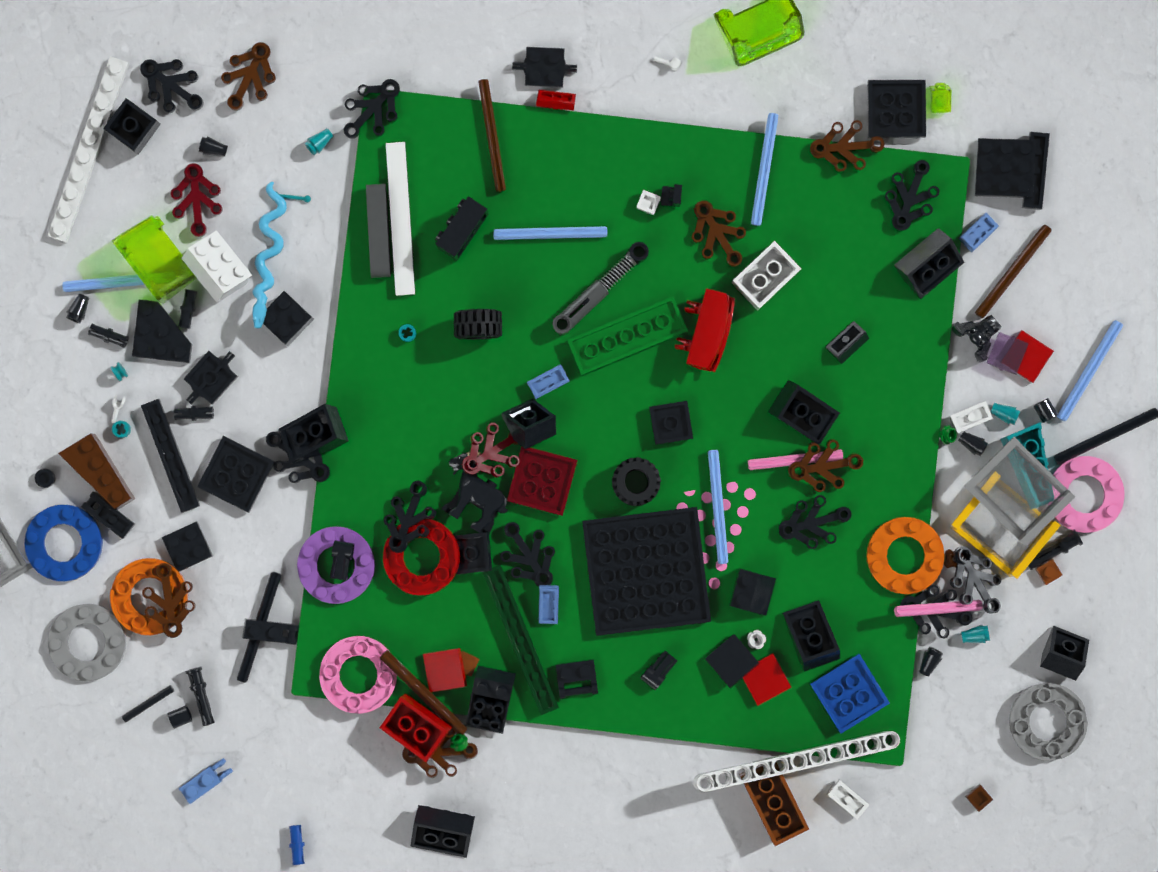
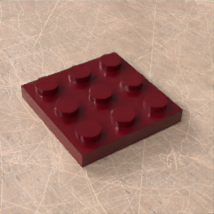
M521 446L518 457L520 463L516 466L507 501L563 516L578 460L531 447L524 449Z

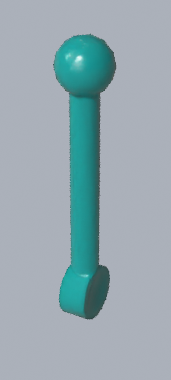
M279 194L286 199L304 200L306 203L311 201L309 195L302 197Z

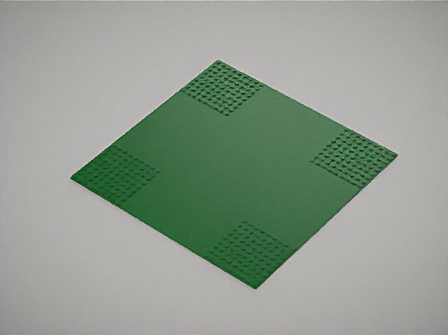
M400 91L395 97V111L398 118L395 122H389L386 118L388 111L386 99L382 103V125L385 128V133L382 136L374 134V113L359 129L326 404L337 407L349 442L334 450L322 453L323 463L329 467L330 476L326 481L316 483L310 532L311 536L317 531L328 527H345L354 530L371 547L375 559V571L368 588L357 598L345 603L332 604L320 601L304 588L291 693L298 696L327 699L322 691L319 679L321 662L325 654L340 640L352 636H366L382 643L428 690L429 686L423 654L461 648V652L464 651L479 658L472 676L465 674L467 686L431 692L453 714H468L474 679L479 665L516 673L506 720L792 753L883 731H893L900 737V743L896 748L847 760L902 766L904 762L918 625L912 616L896 617L894 608L900 606V602L904 597H916L922 591L913 594H899L881 586L873 578L868 568L867 546L875 531L889 520L911 517L930 525L958 268L920 299L900 276L895 264L938 228L953 240L960 253L961 241L958 238L962 236L970 159L963 156L886 147L878 153H874L870 149L849 150L857 158H862L866 162L864 169L858 171L839 152H830L838 160H844L847 164L843 172H838L825 158H815L811 154L810 146L817 139L775 135L762 223L760 226H754L751 224L765 133L492 102L506 187L505 191L496 192L481 100ZM369 93L368 96L363 97V100L376 99L381 93ZM362 108L361 114H362L367 108ZM390 113V114L388 115V118H389V119H394V118H395V114H394V113ZM377 127L375 131L376 133H381L383 129ZM831 141L829 144H835L838 142ZM405 142L415 295L396 296L386 143ZM818 145L816 147L817 151H823V147L821 145ZM925 160L928 162L930 169L922 177L916 195L927 191L931 186L939 188V195L936 198H929L911 206L909 213L920 210L924 204H930L933 211L929 216H922L911 221L908 229L899 231L892 225L894 213L889 202L885 200L887 191H895L897 194L896 201L902 210L904 202L896 185L892 183L891 177L896 172L901 173L904 177L903 183L907 192H909L915 176L913 167L917 161ZM861 161L856 162L857 167H863ZM838 163L837 167L843 169L844 165L843 163ZM920 164L919 169L921 171H924L925 166L923 164ZM894 176L896 182L901 180L900 176ZM386 184L391 277L371 278L366 185ZM674 184L682 185L680 207L662 206L660 199L654 215L636 209L643 190L661 197L663 186L674 187ZM931 189L930 194L936 195V190ZM888 193V199H894V195L892 193ZM469 196L487 208L489 215L460 258L455 261L437 248L435 239L441 230L444 232L447 228L446 222L452 214L455 216L458 212L457 206L463 198L466 200ZM708 201L712 204L713 209L726 212L733 211L736 214V219L732 223L726 222L724 218H713L718 224L735 228L743 227L746 230V235L742 239H737L735 235L723 233L732 249L740 252L742 255V261L738 266L732 267L727 263V254L716 237L713 245V256L710 259L703 258L702 250L705 248L710 227L705 221L702 230L703 240L699 243H695L692 240V234L695 232L698 220L694 213V208L698 202ZM702 207L700 209V212L702 214H706L707 209L705 207ZM924 207L923 211L929 213L930 209L929 207ZM731 213L726 215L728 220H732L734 218V216ZM899 218V223L905 224V219ZM607 227V237L495 240L493 237L494 229ZM737 230L738 236L744 235L742 230ZM697 233L694 235V238L700 240L701 235ZM775 241L795 261L801 270L757 310L737 290L732 281ZM635 242L645 243L649 250L647 259L639 265L630 268L631 271L628 270V273H625L626 275L620 278L621 280H617L618 282H615L616 285L613 284V287H610L611 290L608 289L609 294L576 324L566 335L557 334L553 329L554 318L567 308L595 280H602L601 277L607 275L606 273H609V270L614 268V265L619 263L621 258L624 259L626 252ZM636 248L633 251L636 257L644 255L642 248ZM705 250L704 255L710 256L711 251ZM731 256L730 258L733 263L738 260L736 256ZM706 289L723 292L729 295V297L735 298L729 335L715 372L700 370L687 365L689 351L675 349V344L684 345V343L676 340L678 337L688 340L693 339L699 314L685 312V307H694L686 302L690 300L702 303ZM674 296L688 332L581 376L567 339ZM581 305L577 310H575L569 316V318L571 319L583 307V305ZM495 309L501 311L502 336L481 340L458 339L454 337V313L459 310ZM565 320L557 322V327L561 330L566 329L568 326ZM854 321L867 333L869 339L841 364L826 346ZM405 324L413 326L416 330V337L411 342H405L399 337V329ZM412 329L403 330L402 334L405 335L403 337L412 336L413 332H410ZM561 364L570 382L535 399L527 382ZM788 380L798 384L840 412L819 445L820 452L827 448L828 440L834 439L839 443L838 450L841 449L843 451V459L848 458L852 453H857L863 458V465L860 469L854 470L847 466L828 470L833 475L839 476L844 480V486L841 489H836L830 481L817 472L808 474L816 480H822L825 483L826 487L822 492H817L804 479L799 481L792 479L788 473L789 466L749 470L748 460L805 454L808 451V445L813 442L768 413ZM530 399H534L556 416V435L533 445L531 448L578 460L564 513L561 516L507 501L505 508L508 512L502 514L497 512L489 539L492 568L501 564L559 706L558 709L543 715L540 714L483 572L456 574L444 589L434 594L412 595L402 591L392 583L387 576L383 564L384 546L387 538L391 535L388 526L384 523L385 516L388 514L397 518L396 527L400 525L395 508L391 506V500L396 496L403 499V509L406 514L413 496L410 492V486L417 480L426 484L427 493L420 498L414 516L421 513L426 507H432L436 510V516L432 520L445 525L454 536L479 533L470 527L471 524L479 521L482 517V510L475 505L468 503L459 519L442 510L443 506L450 503L455 497L463 472L458 470L453 475V468L449 465V461L460 454L470 452L471 436L476 432H480L484 437L483 442L479 444L478 452L482 454L487 435L486 427L490 423H496L499 426V431L494 437L493 446L508 438L510 431L502 417V412ZM687 401L693 439L655 445L649 407ZM490 426V430L495 432V428ZM475 435L474 439L479 442L480 438ZM835 442L830 443V448L836 446ZM511 444L497 454L508 457L516 455L519 457L521 446L519 444ZM816 445L811 447L812 452L817 450ZM709 450H718L722 496L723 499H727L731 503L730 508L724 511L726 541L733 543L734 551L728 553L727 568L724 571H719L716 568V562L718 561L716 544L708 546L705 543V538L708 535L715 536V527L712 525L714 519L712 501L704 503L701 498L703 493H711ZM639 457L649 460L658 469L661 478L660 489L656 497L649 503L641 506H631L622 502L616 496L612 487V478L616 468L629 458ZM856 457L851 460V463L855 464L857 462ZM511 458V463L515 465V459ZM491 460L484 461L482 464L492 467L496 465L503 466L504 474L496 478L492 474L479 471L477 476L485 482L489 479L496 483V488L507 499L516 467L511 468L507 464ZM800 467L795 469L796 474L801 472ZM496 468L495 472L500 474V469ZM320 469L318 471V475L322 476L324 474L323 469ZM634 470L627 474L625 486L630 492L640 493L647 487L648 479L643 472ZM841 480L835 481L836 486L841 484ZM736 482L738 485L737 491L734 493L729 492L726 488L728 483ZM818 483L816 488L821 489L822 483ZM749 488L753 489L756 493L755 498L752 500H748L744 496L745 490ZM695 490L692 496H687L684 493ZM818 495L826 498V504L820 508L815 518L836 513V510L840 507H847L851 511V518L847 522L836 520L818 525L819 528L836 535L837 540L833 544H828L825 539L804 529L799 532L808 538H816L818 541V546L815 549H809L806 544L795 538L789 540L782 538L778 532L779 525L791 518L796 509V503L801 500L805 501L808 507L806 511L801 513L797 523L804 522L814 504L815 497ZM817 498V503L819 505L823 504V498ZM682 502L687 504L688 508L697 507V510H703L706 517L703 521H699L702 551L709 555V561L704 564L711 622L596 636L582 521L674 510ZM802 502L799 503L798 508L800 510H803L805 508V504ZM741 506H745L749 511L748 515L744 518L739 517L737 514V510ZM432 510L428 512V516L431 515ZM842 511L840 513L841 517L846 518L847 512ZM509 522H515L519 525V534L530 551H532L534 542L533 533L536 530L544 532L545 537L541 541L537 559L541 568L545 558L544 548L552 546L555 549L549 571L553 575L551 585H559L558 624H539V587L535 584L534 580L522 577L514 578L511 575V570L514 567H520L523 571L534 572L531 565L501 560V553L503 551H510L512 554L524 556L513 537H508L505 534L504 528ZM733 524L740 525L741 533L739 535L731 534L730 527ZM514 526L509 527L508 530L510 533L513 534L516 532V528ZM787 526L785 532L787 534L791 533L792 528ZM536 532L535 534L537 539H541L543 536L541 532ZM831 534L828 535L827 540L829 542H832L834 540V536ZM912 537L897 538L888 548V564L899 574H912L920 569L924 562L923 547ZM417 538L412 540L404 551V562L410 572L419 576L431 574L437 568L440 562V552L433 541L427 538ZM810 540L809 546L814 547L816 544L815 541ZM333 546L320 554L317 561V569L320 576L326 582L341 584L353 575L355 560L354 558L350 560L347 580L330 578L333 562ZM547 548L545 552L547 555H552L553 550ZM504 553L503 559L509 560L510 554ZM739 568L776 578L766 616L729 606ZM514 569L513 571L515 576H519L521 573L519 569ZM541 575L540 581H547V576ZM711 578L719 579L720 586L717 589L710 588L709 580ZM819 600L839 646L840 659L804 672L796 654L783 612ZM759 630L765 635L766 642L761 649L749 647L747 636L750 632ZM735 634L757 661L773 653L791 688L757 706L743 678L730 689L705 658ZM665 650L678 661L667 673L661 685L656 690H653L640 677ZM859 653L890 704L840 734L810 683ZM352 656L341 666V683L350 692L356 694L365 693L375 685L377 669L369 658ZM594 659L598 694L588 693L566 696V699H560L556 664ZM398 676L392 695L383 704V706L394 707L399 698L407 694L429 711H433ZM591 680L564 683V688L590 686ZM887 735L885 739L888 745L892 743L890 735ZM869 739L867 742L869 749L874 747L872 739ZM853 743L849 745V752L852 754L856 750ZM835 747L830 751L832 758L837 756V749ZM815 751L812 756L819 757V754Z

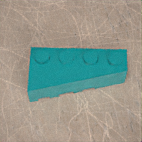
M1041 422L1000 439L1004 447L1015 437L1048 470V459L1045 455L1044 438H1042ZM1013 449L1007 456L1030 509L1038 508L1054 501L1052 485L1016 449Z

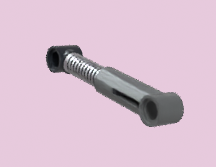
M643 242L632 244L626 252L624 259L621 258V261L616 263L614 268L609 270V273H606L607 275L601 277L602 280H595L567 308L554 318V331L559 335L569 333L576 324L609 294L608 289L611 290L610 287H613V284L616 285L615 282H618L617 280H621L620 278H623V275H626L625 273H628V270L631 271L630 268L639 265L647 259L649 253L647 245ZM636 248H642L644 255L636 257L633 251ZM581 305H583V307L570 319L569 316ZM565 320L568 326L566 329L561 330L557 327V322Z

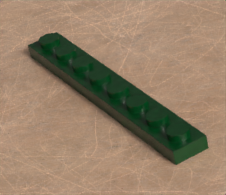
M501 564L493 567L492 571L483 572L540 714L543 715L558 709L559 706Z

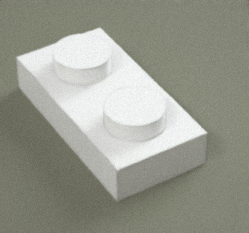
M986 401L949 416L957 433L993 419Z
M840 780L827 793L829 797L857 820L869 806L866 801Z

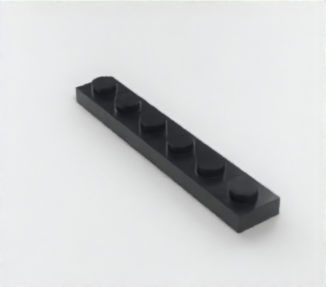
M160 399L141 405L181 513L200 507Z

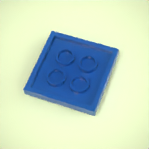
M859 653L810 683L840 734L890 704Z

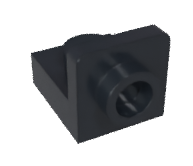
M674 184V187L663 186L661 205L680 207L682 185Z

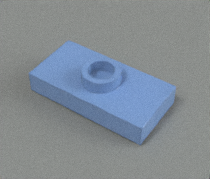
M984 213L958 239L970 252H973L999 225L987 213Z
M560 364L528 381L527 384L535 399H538L570 381Z
M559 585L539 586V624H558Z

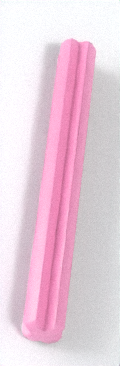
M841 449L834 451L827 461L843 459V451ZM823 452L814 455L808 464L816 463ZM805 454L748 460L749 470L790 466L793 462L801 461Z
M973 600L969 605H962L960 601L903 605L895 607L894 612L896 617L982 610L983 605L981 600Z

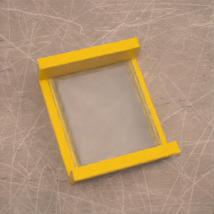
M994 471L980 489L1024 530L1041 512L1036 508L1030 509L1028 502L999 479L1001 476ZM973 497L951 524V529L985 557L990 558L992 563L1009 577L1018 579L1061 525L1056 521H1051L1024 546L978 499Z

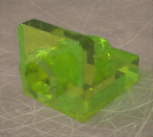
M935 83L934 86H929L931 92V112H951L952 90L949 85H946V83Z

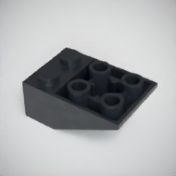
M478 665L465 726L503 734L516 673Z

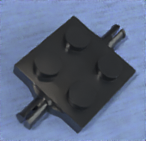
M526 47L524 63L513 62L512 70H524L525 86L563 87L565 73H577V69H570L577 68V64H566L564 59L565 48Z
M208 351L185 376L184 380L193 390L186 399L191 405L199 396L205 398L213 405L237 379L238 376L228 365L235 355L229 351L223 359H220Z

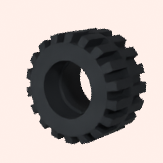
M495 309L459 310L454 313V337L458 339L481 340L502 336L501 311Z
M639 457L629 458L616 468L612 478V487L616 496L622 502L631 506H641L649 503L656 497L660 489L661 478L658 469L649 460ZM639 470L646 475L648 484L643 492L632 493L626 488L625 478L629 472Z

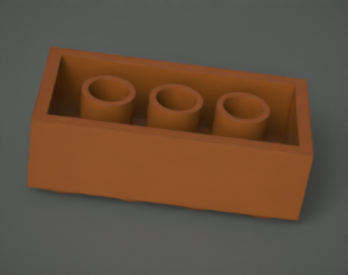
M775 762L774 767L779 771L780 768L777 762ZM759 764L756 767V773L761 775L764 768ZM745 772L739 774L741 779L744 778ZM783 774L743 783L774 846L809 830Z

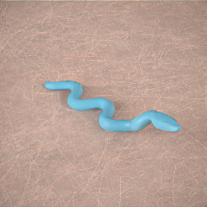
M270 182L266 186V192L278 206L276 209L264 214L259 221L261 232L272 239L274 245L260 252L254 262L259 275L263 279V282L256 285L252 291L257 299L252 310L255 328H261L265 320L267 296L264 292L271 289L274 285V277L267 269L265 260L278 255L284 247L281 235L268 226L272 220L281 217L287 209L284 198L273 190L274 182Z

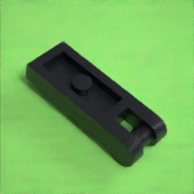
M93 491L89 495L90 499L84 502L81 507L120 538L124 539L135 523L120 511L114 509L107 501ZM96 502L100 504L97 510L93 508Z
M245 618L242 638L296 645L297 638L295 636L299 625ZM283 629L289 630L288 637L282 636Z

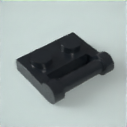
M594 659L556 664L560 699H566V696L588 693L598 694ZM591 680L590 686L564 688V683Z

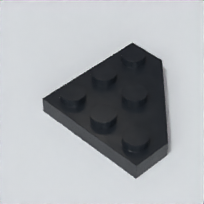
M139 299L132 356L190 363L192 343L164 310L163 306L158 301Z

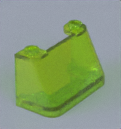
M765 0L734 15L730 9H721L713 14L731 57L737 66L747 65L801 40L805 33L802 15L793 0Z
M151 215L115 237L112 242L152 295L164 304L197 279V277L181 259L183 255L162 228L165 225L158 215L156 217Z

